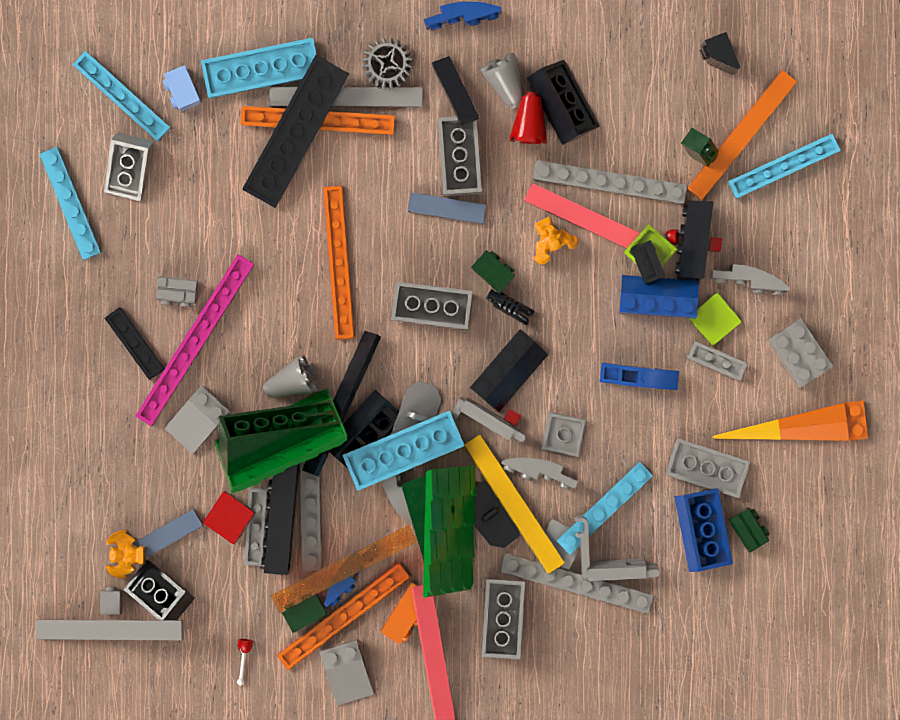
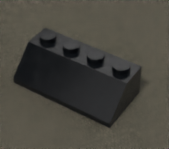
M565 60L542 67L527 77L534 93L541 97L543 110L562 145L572 142L600 127Z
M688 201L686 205H683L682 216L685 217L684 224H681L679 235L682 236V243H678L677 254L680 255L679 262L675 264V273L678 274L677 278L696 281L704 279L714 203L712 201Z
M520 329L471 385L470 389L499 413L545 360L548 354Z
M375 389L344 422L343 427L347 434V441L340 446L332 448L330 453L348 468L343 455L392 435L391 432L399 411Z

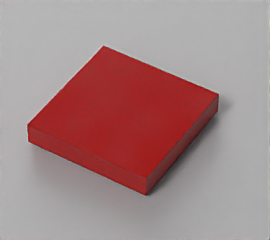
M223 491L203 521V524L235 545L256 512L226 491Z

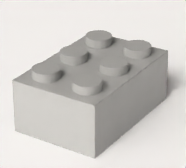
M802 319L796 320L766 340L797 388H802L833 367Z

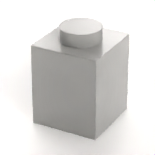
M105 587V590L100 591V615L122 614V590H117V587Z

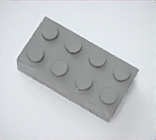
M456 116L438 118L443 197L482 194L477 120L460 125Z
M396 282L391 321L468 331L473 291Z
M486 578L481 657L520 659L525 591L524 580Z

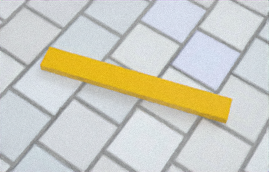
M481 435L464 444V448L547 574L563 565L565 562Z

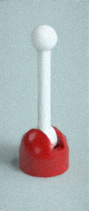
M238 639L237 643L238 650L242 653L240 676L237 680V684L240 686L245 683L243 675L246 653L250 652L253 647V640Z

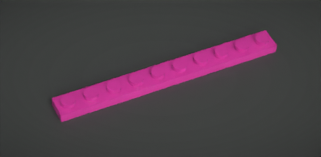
M239 254L236 256L135 417L153 426L254 267L253 263Z

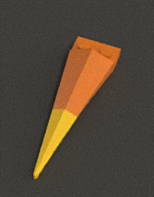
M864 401L840 403L714 435L713 438L833 441L868 439Z

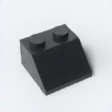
M727 32L706 39L699 50L703 61L706 60L708 65L731 75L737 73L740 65Z

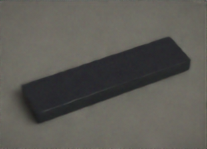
M450 56L432 62V67L460 125L478 120L479 115Z
M121 307L104 318L149 380L165 369Z

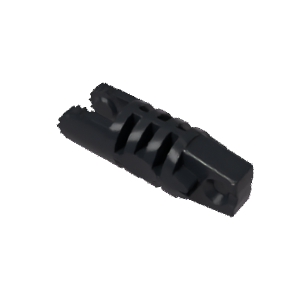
M491 289L486 297V300L491 302L493 307L524 325H527L529 320L520 314L518 310L528 316H532L535 312L533 309L502 292L498 293Z

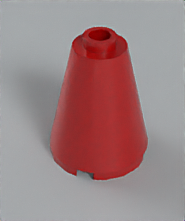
M526 92V96L521 97L509 142L515 143V141H520L522 144H547L541 97L537 96V93Z

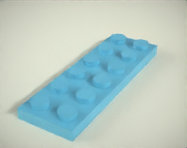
M308 38L201 60L208 98L211 99L302 80L312 60L317 55L314 39Z
M449 410L344 454L343 458L355 487L359 491L464 447V443Z

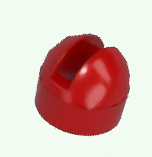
M668 230L665 235H668V238L665 239L672 245H677L679 242V230Z

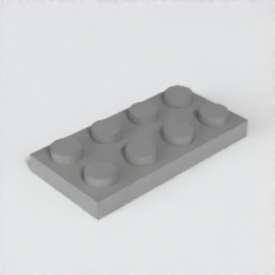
M676 438L665 475L708 489L718 488L720 493L739 498L750 461Z

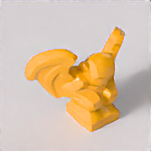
M549 216L535 223V229L540 236V241L536 242V256L533 258L538 264L548 263L550 255L547 253L549 251H556L565 244H567L569 249L578 247L579 241L576 235L572 236L563 229H556Z
M127 530L112 533L106 541L107 545H118V548L110 547L111 550L109 552L110 563L118 562L116 566L107 565L106 570L113 577L126 579V575L136 569L133 567L134 564H145V546H135L133 543L136 539L126 534Z

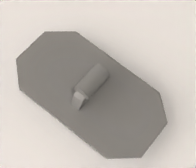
M418 381L407 388L391 434L436 416L442 401L437 387Z

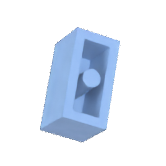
M185 65L164 74L165 80L162 81L166 90H170L173 95L170 100L174 109L178 107L181 112L201 103Z

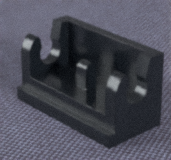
M651 240L631 247L644 284L665 276Z

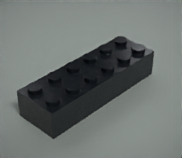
M299 464L274 475L268 483L271 499H267L266 510L269 511V518H265L264 530H268L267 537L263 539V549H266V555L261 560V569H264V573L288 575L290 573Z

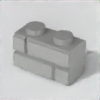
M158 277L156 300H160L161 304L172 305V302H179L182 307H191V304H196L197 280Z

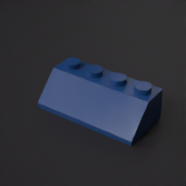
M622 275L619 313L696 319L699 281L659 278L644 284L641 276Z
M718 488L674 496L689 572H700L733 564Z

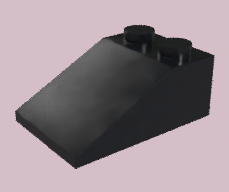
M148 559L123 589L158 620H178L195 599L192 594Z

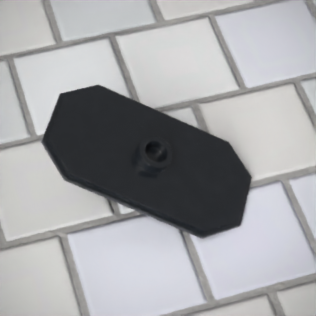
M476 481L474 525L490 546L505 548L520 536V531L489 484Z

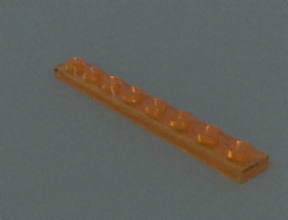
M407 525L272 594L271 597L280 613L418 541L410 525Z

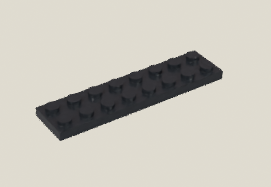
M315 55L242 190L274 208L277 207L350 73Z

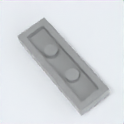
M696 341L693 342L687 356L688 360L738 381H741L748 364Z

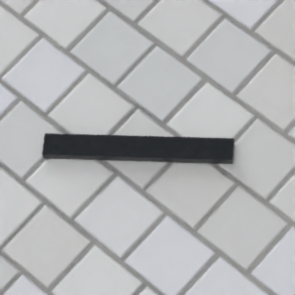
M364 331L334 397L333 403L342 423L381 339V336L378 334ZM330 450L319 453L317 457L307 460L302 471L319 477Z

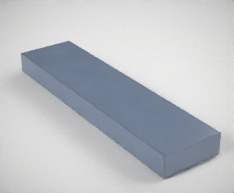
M410 193L408 212L483 224L486 209L484 204L418 193Z
M193 509L133 544L137 547L145 546V558L202 527L203 524Z

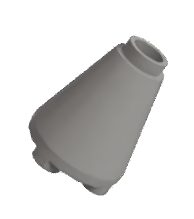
M515 53L506 55L500 61L499 59L490 61L488 65L480 68L485 79L510 109L519 107L521 97L524 95L518 59Z
M302 355L263 384L264 392L268 398L313 393L319 390V385L314 378L316 370L313 364L309 365L306 357Z

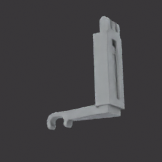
M461 397L451 412L454 422L460 412H463L507 440H510L511 436L520 442L526 439L525 432L468 397L467 399Z
M581 515L574 517L576 522L582 521L584 523V530L575 533V536L580 538L582 578H588V581L644 579L660 575L658 565L656 563L645 564L644 558L590 561L588 521L586 517Z

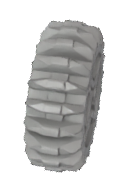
M382 38V44L375 40L376 47L374 48L369 44L368 47L371 52L364 51V54L368 56V58H362V62L367 63L362 65V69H368L364 76L371 75L368 81L371 83L376 80L375 87H378L380 82L382 83V89L386 88V84H389V88L393 89L392 83H396V86L400 87L398 80L401 79L405 83L406 78L404 75L409 77L411 75L407 69H413V65L407 64L413 61L412 57H407L411 54L410 50L404 52L406 49L405 44L398 47L400 40H397L395 44H392L393 38H389V43H386L385 38ZM383 49H391L385 56L376 55L377 52ZM396 52L403 59V67L394 62ZM391 57L390 62L393 66H388V68L385 67L384 69L382 61ZM372 59L381 66L378 75L372 69ZM389 71L399 72V74L392 78H384Z

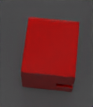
M710 237L708 251L721 252L722 238Z
M509 409L504 420L515 426L521 415Z

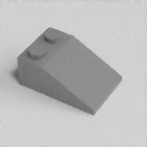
M119 132L116 133L111 139L104 193L137 201L142 200L152 160L154 141Z
M201 386L164 429L191 454H194L219 427V416L230 415L232 412L204 386Z
M358 639L320 650L324 669L337 706L374 695Z

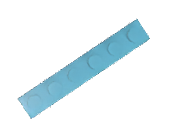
M86 51L72 64L157 142L171 129Z
M832 133L728 181V184L735 199L827 158L839 152L840 148Z
M55 147L39 154L82 259L86 260L100 254L101 250L59 148Z
M638 462L583 515L588 521L589 536L653 476L641 462ZM582 521L575 522L556 540L569 555L580 546V538L576 537L575 533L584 530V523Z

